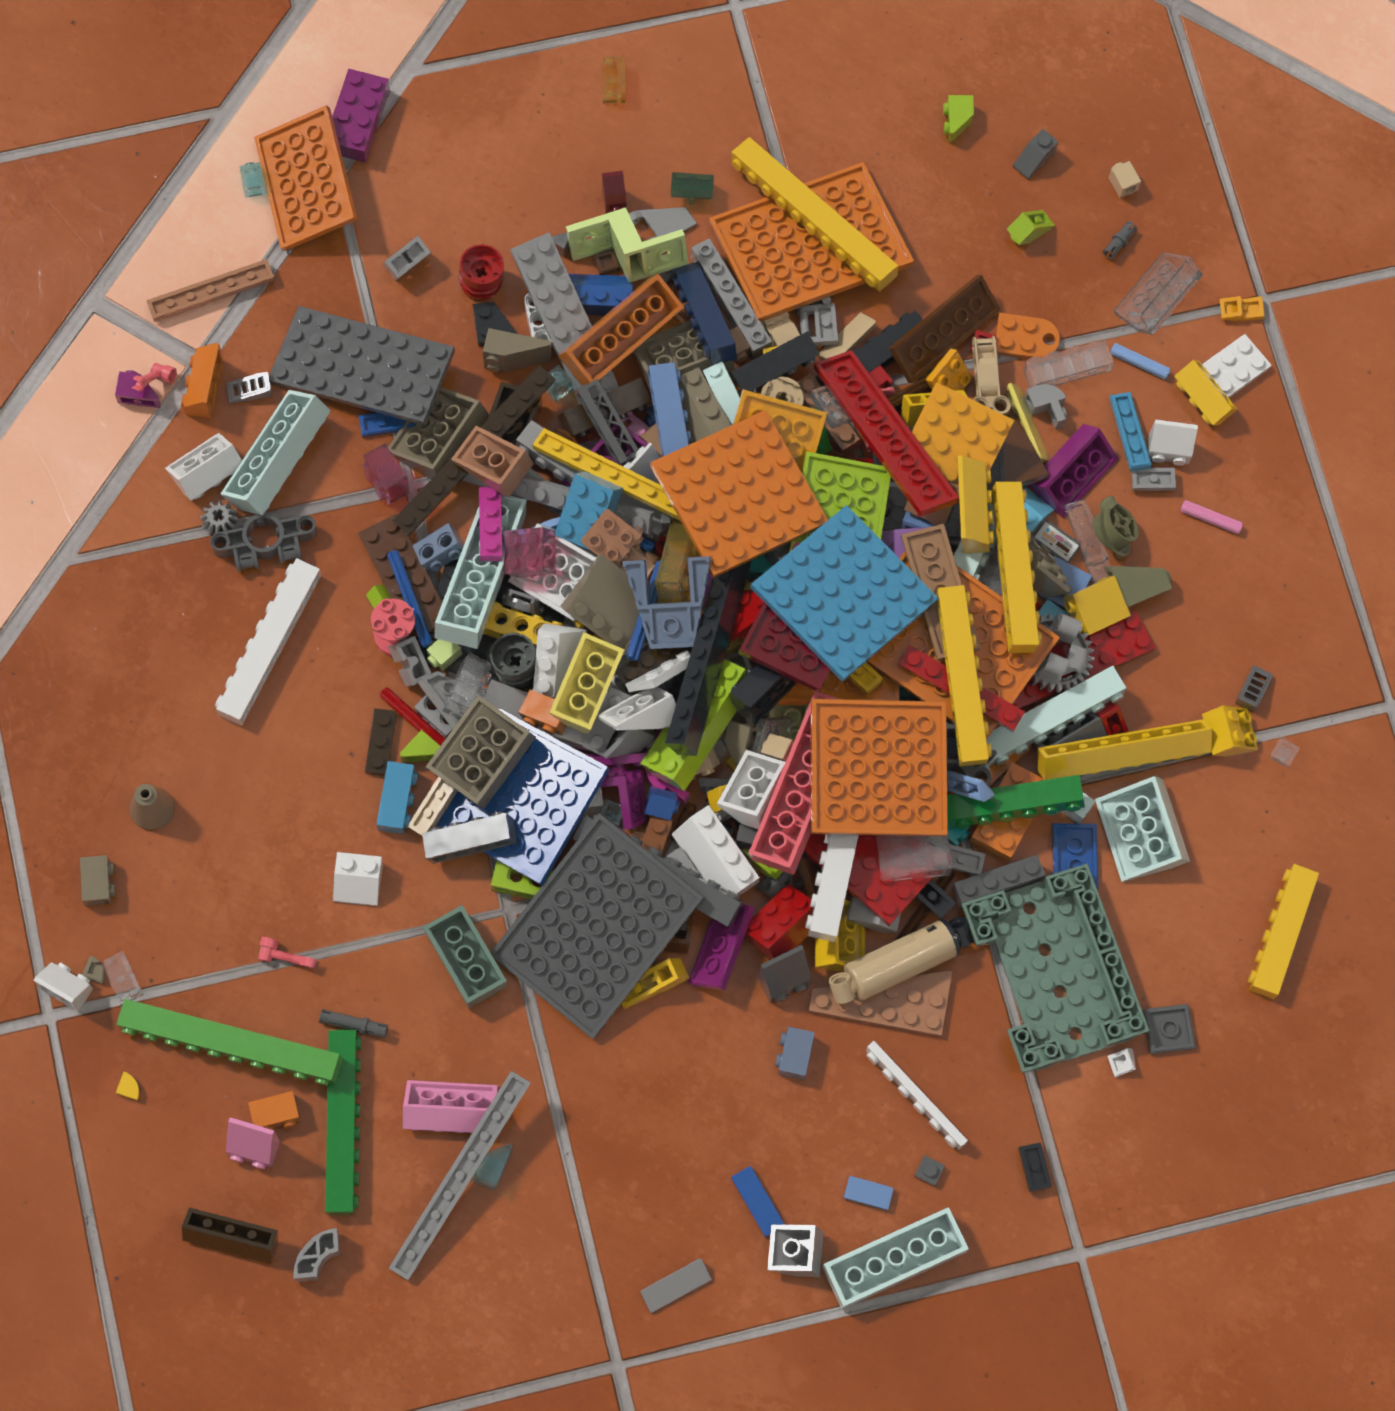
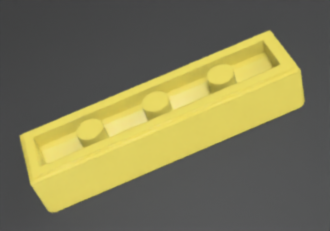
M1009 383L1005 393L1010 400L1013 413H1016L1044 465L1050 458L1023 392L1019 386Z

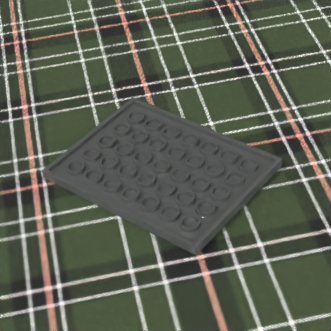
M598 813L491 951V955L584 1033L595 1039L705 897L603 814Z

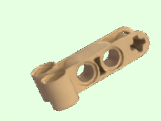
M995 336L986 339H976V337H973L972 351L976 398L973 400L1006 416L1011 408V403L1007 397L1000 395ZM1000 403L1004 405L1005 410L998 411L995 408V404Z

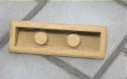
M860 312L838 334V344L826 345L817 356L824 360L853 350L876 327L877 322Z

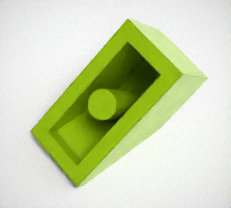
M1044 210L1023 212L1007 230L1011 234V239L1015 243L1022 245L1031 243L1051 230L1055 224Z

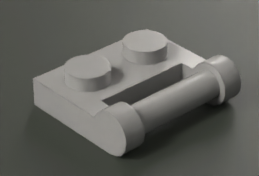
M835 303L825 306L823 304L805 305L797 308V315L800 317L801 334L809 332L808 316L814 314L816 336L811 338L815 346L838 344Z

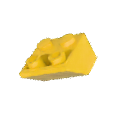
M1223 705L1202 714L1203 719L1212 728V755L1226 757L1258 750L1257 737L1253 732L1252 718L1247 708Z

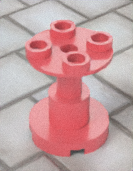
M383 599L371 614L375 643L382 653L392 656L388 646L410 637L409 634L414 628L415 617L413 609L400 599Z

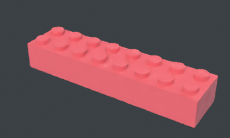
M816 691L812 699H838ZM811 702L749 851L753 861L792 875L795 874L811 834Z

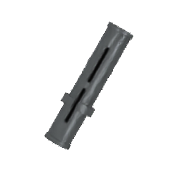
M322 1009L319 1023L356 1030V1032H360V1035L365 1036L369 1034L384 1039L389 1027L388 1024L374 1022L367 1017L363 1019Z

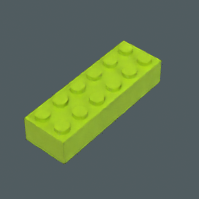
M724 659L697 756L677 755L665 744L669 731L668 727L663 728L641 762V765L651 775L685 791L736 713L737 709L732 704L730 692L734 684L741 682L746 677L748 671Z

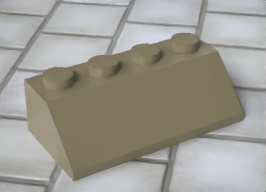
M698 367L681 375V381L678 382L679 390L683 389L684 402H681L682 409L687 411L688 423H685L686 431H690L691 444L731 426L700 368Z

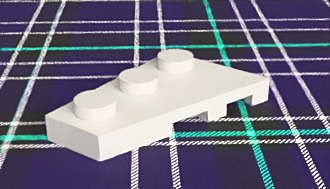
M688 650L676 655V659L666 661L660 667L626 683L628 692L655 688L687 668L691 653Z

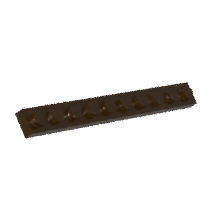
M539 365L480 428L503 438L556 381L555 378ZM450 459L392 520L393 523L406 535L410 536L469 473Z

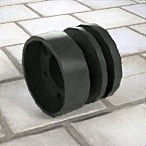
M508 633L499 637L492 645L490 651V660L499 681L516 689H523L534 683L536 648L531 639L519 633Z

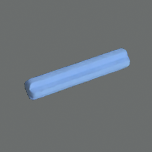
M1117 343L1113 345L1110 351L1111 355L1162 379H1166L1170 373L1169 367Z

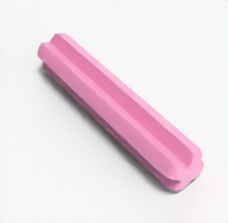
M1185 500L1182 504L1181 512L1235 534H1239L1242 529L1243 523L1188 500Z

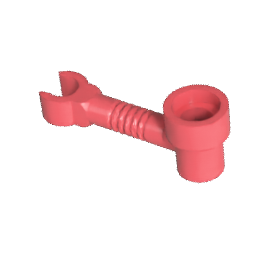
M154 363L150 373L144 376L136 375L133 378L137 383L132 389L141 392L148 383L157 378L171 384L176 377L177 369L169 365L164 366Z
M268 937L261 938L259 960L271 963L272 958L315 969L316 959L277 950L278 940Z

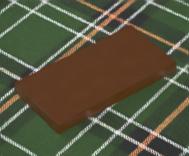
M1016 413L1007 415L1014 422L1003 443L1005 482H1022L1023 487L1047 479L1048 472Z

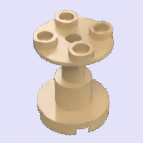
M779 377L769 381L761 392L762 395L803 406L804 396L798 383L791 378Z

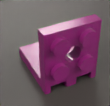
M624 766L609 770L600 787L618 786L624 830L633 829L649 821L648 814H645L646 797L642 768L626 769Z

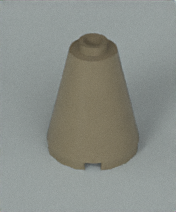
M142 784L135 790L130 802V815L137 826L145 830L160 829L168 824L173 817L174 802L170 794L164 789L150 784Z

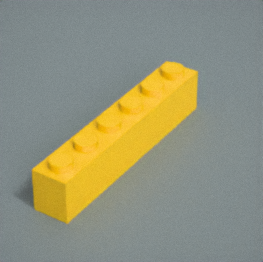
M1293 864L1290 870H1285L1282 881L1285 882L1283 890L1279 889L1275 899L1278 902L1276 910L1272 909L1268 919L1271 922L1270 929L1265 930L1261 942L1265 943L1262 950H1258L1254 961L1258 963L1256 970H1252L1248 978V983H1251L1249 991L1273 1000L1279 995L1319 875L1318 872Z

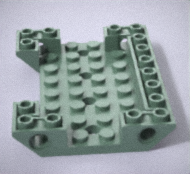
M1088 864L1046 876L1041 882L1006 893L1002 890L961 904L976 946L995 944L1023 1021V1025L1007 1030L1022 1073L1038 1071L1125 1043L1149 1032ZM1025 904H1032L1035 907V913L1031 915L1026 914L1023 906ZM1039 946H1048L1050 948V955L1042 956L1038 951ZM1062 987L1066 992L1065 997H1056L1054 995V988ZM1071 1029L1080 1031L1081 1038L1079 1040L1070 1038L1069 1031Z

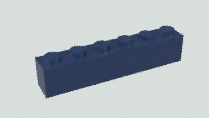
M694 262L675 268V277L672 278L674 289L679 290L680 302L685 303L684 310L686 316L691 317L690 323L693 331L697 330L696 336L699 344L704 345L702 348L705 358H709L712 365L721 361L724 363L737 359L734 339L699 263Z

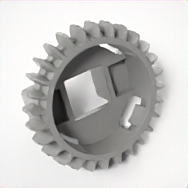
M1051 613L1048 614L1046 619L1043 615H1040L1039 623L1059 636V640L1069 643L1071 646L1067 658L1049 652L1032 676V686L1039 683L1041 684L1040 690L1047 686L1048 692H1051L1054 687L1057 693L1062 688L1064 691H1067L1070 687L1072 688L1082 683L1084 678L1089 675L1088 671L1093 667L1090 663L1094 660V657L1089 656L1094 652V649L1088 648L1092 641H1085L1088 633H1080L1083 628L1081 621L1065 614H1058L1055 619H1053ZM1076 671L1074 676L1070 675L1069 677L1062 678L1063 675Z

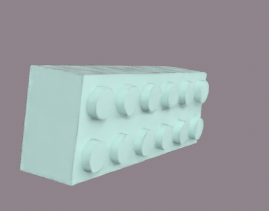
M288 390L221 492V495L236 509L263 515L269 508L275 495L280 491L286 478L291 474L298 460L303 456L305 449L314 439L316 432L325 422L331 410L316 395Z
M948 1207L825 1263L822 1269L841 1310L963 1255L969 1248Z

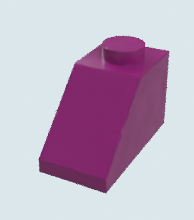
M133 370L119 371L115 392L118 403L154 408L161 407L158 395L149 384L141 392L132 389L137 383L133 378L136 375L142 376L141 374Z

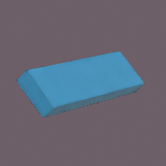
M1131 392L1110 395L1109 401L1129 471L1151 468V461Z

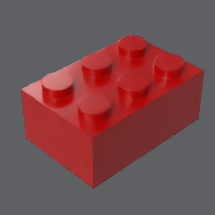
M787 884L751 918L745 934L746 938L752 946L771 960L796 948L809 933V929L805 927L808 915H812L814 907H810L811 899L791 884Z

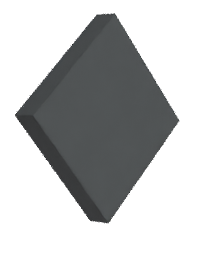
M1188 1004L1143 1010V1015L1149 1028L1147 1038L1150 1055L1193 1050L1196 1048Z

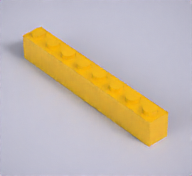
M995 482L992 489L1008 653H1034L1037 647L1041 645L1042 640L1041 632H1038L1037 624H1039V612L1035 611L1037 592L1033 591L1035 573L1034 570H1031L1030 565L1033 560V554L1028 546L1030 530L1026 528L1028 511L1024 509L1026 491L1022 490V482Z
M964 585L938 588L936 592L938 597L937 605L960 766L987 764L989 757L992 756L990 743H986L985 735L989 734L987 721L983 722L982 713H985L986 709L984 699L980 700L979 691H982V680L977 678L976 672L979 669V658L974 656L973 648H976L975 634L971 635L970 626H973L972 613H968L967 605H970L969 591L965 592Z
M1203 719L1038 748V772L1044 780L1074 775L1098 774L1101 771H1115L1130 766L1139 767L1142 764L1160 763L1170 759L1179 760L1188 756H1201L1212 752V728Z

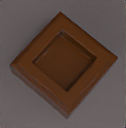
M614 249L594 255L599 275L620 271Z

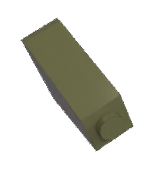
M1104 567L1107 577L1115 575L1127 607L1172 589L1170 584L1172 578L1169 572L1165 571V568Z

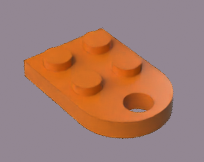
M999 313L995 339L997 355L1038 361L1048 359L1058 348L1060 341L1059 332L1054 324L1042 318ZM1051 337L1054 340V344H1045L1043 338Z

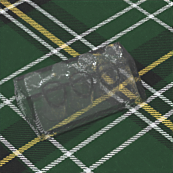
M1163 252L1113 312L1136 331L1153 335L1167 317L1172 314L1177 305L1183 301L1188 292L1197 284L1203 274L1192 257Z

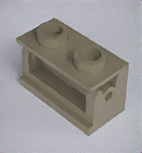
M107 855L81 857L82 902L85 906L106 904L107 900L112 904V897L116 896L115 884H111V875H114V863L110 862Z

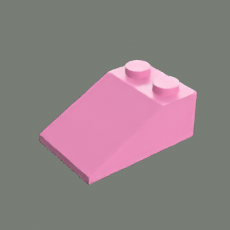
M230 1117L226 1142V1153L231 1156L230 1160L238 1163H243L244 1160L252 1162L253 1167L265 1170V1167L272 1168L280 1144L275 1131Z

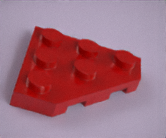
M752 590L743 591L729 643L736 638L742 639L748 634L764 604V601Z

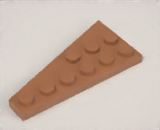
M952 971L916 975L863 1001L855 997L852 1001L843 1004L835 1002L831 987L812 989L808 1012L941 1037Z

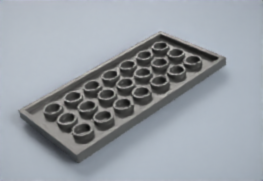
M298 306L269 375V382L280 387L426 425L456 350L454 346Z

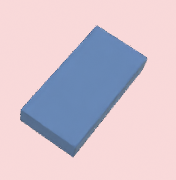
M849 1176L843 1199L888 1211L894 1188Z

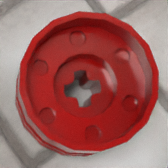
M485 244L473 245L465 250L461 255L458 277L459 286L464 294L472 299L486 300L492 298L500 291L504 272V261L500 252L494 247Z

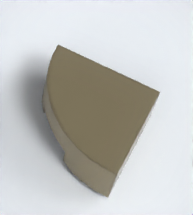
M90 955L82 975L91 981L104 985V968L95 957Z

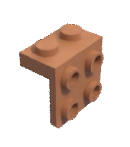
M606 509L584 535L581 542L597 556L601 553L614 564L618 565L620 563L623 565L622 562L626 561L630 556L628 554L629 550L632 547L636 549L644 539L641 537L644 530L638 525L633 528L613 511Z

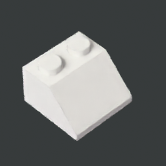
M1155 419L1148 437L1147 451L1149 458L1156 463L1166 461L1173 462V464L1178 466L1189 464L1193 455L1198 425Z
M337 852L333 902L378 906L383 870L382 857Z
M51 962L35 976L33 981L41 991L79 1012L93 990L89 984L90 980L81 974H78L77 977L71 974V969L62 963L56 965Z

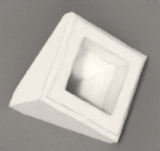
M1126 1048L1107 1056L1114 1077L1136 1070L1132 1048Z

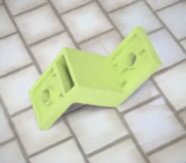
M626 208L566 226L570 255L573 261L614 249L629 283L689 264L686 239L682 229L642 242Z

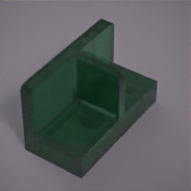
M672 172L671 197L690 198L689 204H693V199L711 200L713 197L714 175Z

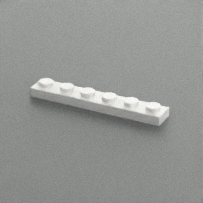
M875 1041L867 1046V1058L874 1065L878 1064L883 1069L882 1074L890 1082L893 1080L899 1086L897 1088L898 1091L905 1098L909 1097L914 1102V1108L921 1115L925 1114L930 1119L929 1124L937 1132L940 1130L946 1136L944 1139L952 1148L956 1147L960 1150L968 1140Z

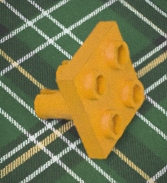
M950 349L942 360L933 366V371L930 375H923L929 384L928 388L932 390L936 382L954 391L964 390L973 379L958 351Z

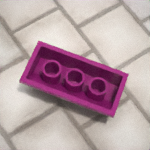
M1083 424L1044 465L1048 472V478L1032 483L1030 486L1037 496L1050 505L1059 516L1064 518L1119 458L1100 428Z

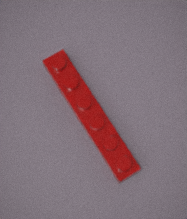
M909 645L898 662V666L950 696L946 666ZM982 687V691H979L980 700L984 699L986 712L982 714L1014 732L1025 711Z

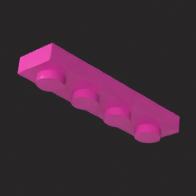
M479 487L480 561H502L501 493L490 487Z

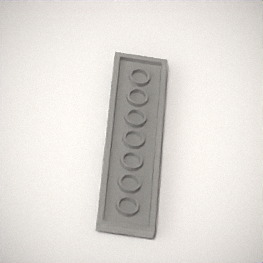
M549 232L510 249V252L558 356L592 326ZM559 358L569 383L575 392L582 385ZM612 370L599 380L605 393L619 387ZM596 386L588 389L592 398L599 396L600 393Z

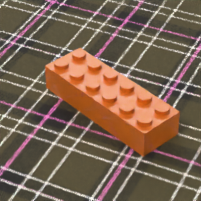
M656 274L641 284L561 352L558 357L581 385H587L596 379L599 381L682 310L684 306L660 275Z

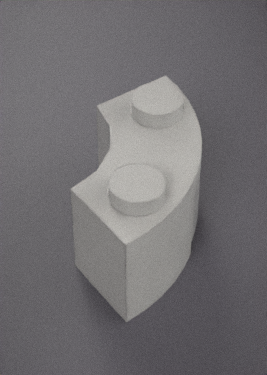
M337 1228L317 1234L300 1251L294 1266L293 1279L295 1282L319 1280L320 1271L324 1263L332 1257L341 1255L339 1231Z

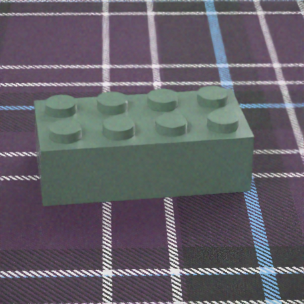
M463 905L423 926L426 937L468 1009L507 988V981Z

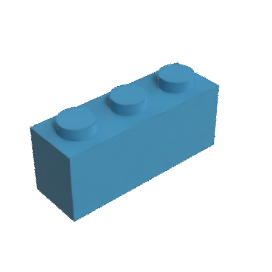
M387 762L377 819L378 831L404 834L405 828H409L407 826L411 821V815H408L409 806L413 807L415 794L411 793L412 786H416L418 781V772H415L414 765Z

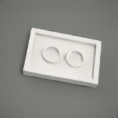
M1246 334L1203 363V366L1229 398L1272 366Z

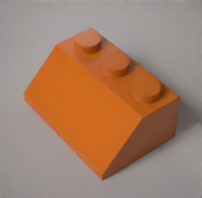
M219 343L196 348L195 355H191L190 368L192 370L191 374L187 375L185 382L187 393L186 395L183 394L181 400V407H184L185 414L188 416L212 418L224 361Z

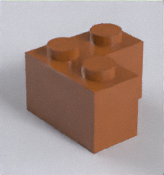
M651 815L645 834L631 829H626L624 832L630 837L634 835L643 840L642 845L650 849L653 846L664 853L673 827V820Z

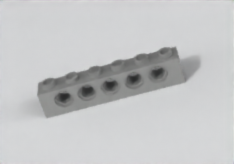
M710 238L691 247L690 258L693 263H699L712 294L733 329L738 327L750 347V358L752 360L762 355V349L769 348L772 345V341L761 322L757 319L756 314Z

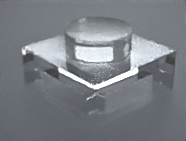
M1281 737L1269 757L1288 768L1300 748Z

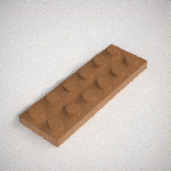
M944 524L901 534L910 570L935 595L938 588L962 585ZM936 602L923 615L936 659L940 661L944 660L945 656ZM973 624V626H970L971 635L975 634L976 648H973L975 652L980 650V644Z

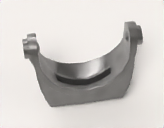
M508 589L507 595H503L502 603L507 606L535 615H540L544 611L541 601L529 594ZM512 596L524 598V599L530 601L531 603L529 604V603L526 602V601H523V600H520V599H517V598H512Z

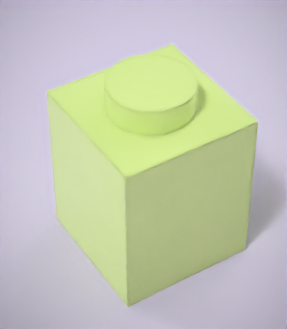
M438 639L427 649V660L434 668L439 667L444 671L462 655L461 647L458 644Z

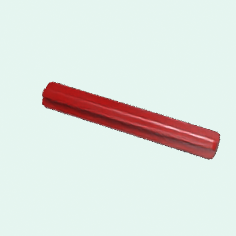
M386 687L381 691L380 697L419 732L422 730L440 746L443 744L446 738L391 689Z

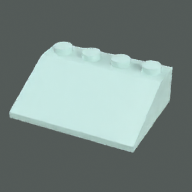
M1153 776L1095 799L1121 882L1172 869L1190 862L1162 778Z

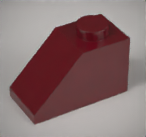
M623 170L602 173V196L606 214L627 207Z

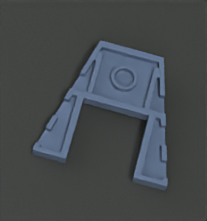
M711 556L688 558L691 602L649 604L646 560L623 561V567H625L628 575V582L630 588H632L636 600L635 603L642 618V625L650 649L693 647L702 614Z

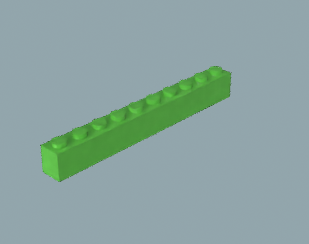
M124 999L116 1024L122 1029V1033L130 1036H135L138 1033L144 1035L143 1038L156 1042L157 1038L162 1039L169 1046L178 1047V1044L185 1045L189 1051L199 1053V1050L208 1051L207 1055L215 1058H220L221 1055H224L235 1063L242 1064V1061L251 1062L250 1066L258 1069H263L266 1066L272 1068V1072L285 1075V1072L293 1073V1077L297 1079L307 1080V1077L316 1079L315 1083L328 1086L329 1083L336 1084L343 1062V1057L338 1053Z

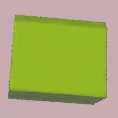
M374 585L366 594L373 608L383 599H391L384 585Z

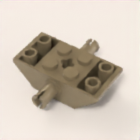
M1030 533L1028 546L1033 554V560L1030 565L1031 570H1034L1035 573L1033 588L1046 599L1057 595L1066 596L1072 588L1070 584L1066 583L1068 581L1067 577L1061 573L1062 569L1056 564L1057 561L1050 554L1051 551L1044 544H1037L1035 542L1036 538Z

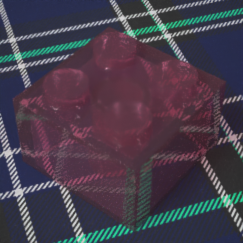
M386 443L363 455L364 464L362 466L365 470L363 473L369 483L373 482L376 488L374 491L380 501L384 499L386 504L389 505L410 493L408 478Z
M544 527L504 531L505 574L517 578L556 574L555 531Z

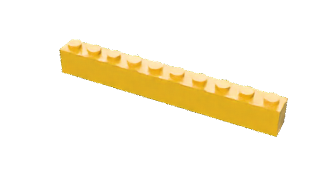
M748 137L731 152V163L737 171L745 174L750 183L760 187L763 194L767 197L770 196L780 209H785L795 222H800L810 235H815L825 248H830L840 261H845L855 274H860L870 287H875L880 292L898 276V265L753 139Z

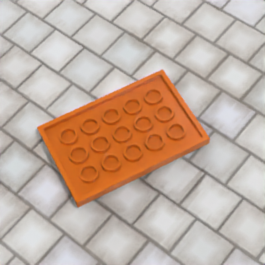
M325 105L254 137L280 248L283 251L292 249L358 220L330 107Z

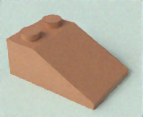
M478 426L474 427L451 459L478 480L508 498L534 464L525 450Z

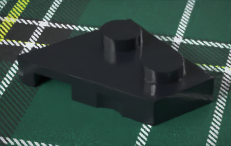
M494 301L473 304L478 346H484L488 328L517 334Z

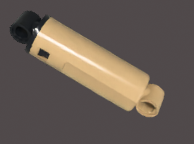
M957 917L949 922L941 919L847 963L844 966V972L834 974L829 979L835 1002L840 1004L848 1003L855 997L863 1001L960 955V948L969 946L974 940L967 919L965 917Z

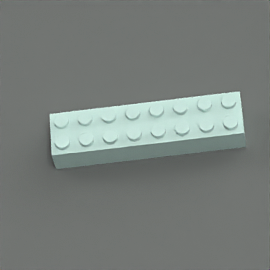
M501 494L502 561H480L478 507L435 621V639L478 649L511 558V548L518 539L526 517V499L513 496L508 498Z

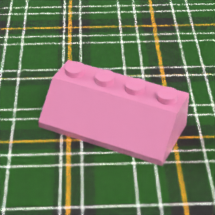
M407 1080L403 1103V1129L473 1133L496 1096L498 1085Z

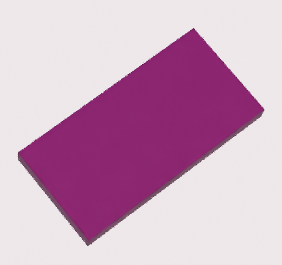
M743 904L732 925L728 927L711 918L688 984L695 987L725 991L754 912V907Z

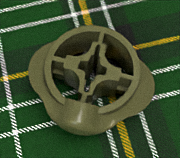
M1108 496L1101 502L1100 513L1093 518L1094 532L1106 548L1113 551L1119 560L1130 554L1131 543L1138 538L1139 530L1132 514L1125 507L1118 504L1114 496Z

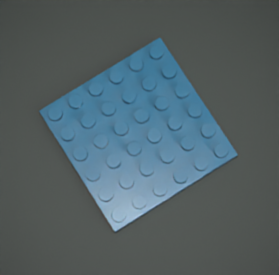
M847 505L750 586L842 682L938 601V597Z

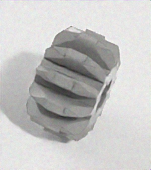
M219 500L218 505L210 502L211 508L204 507L203 511L205 514L201 515L200 518L203 521V529H208L207 532L210 536L214 533L228 531V529H235L234 524L238 522V518L235 516L237 514L236 510L231 509L230 503H226L223 506L222 501Z

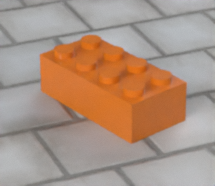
M1012 762L999 787L1042 781L1044 779ZM1019 817L1014 818L1010 822H1002L1000 820L993 821L989 825L978 824L969 844L1009 864L1033 818L1025 819Z

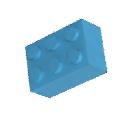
M586 471L576 473L554 535L588 549L582 544V538L604 510L610 509L615 513L623 487Z

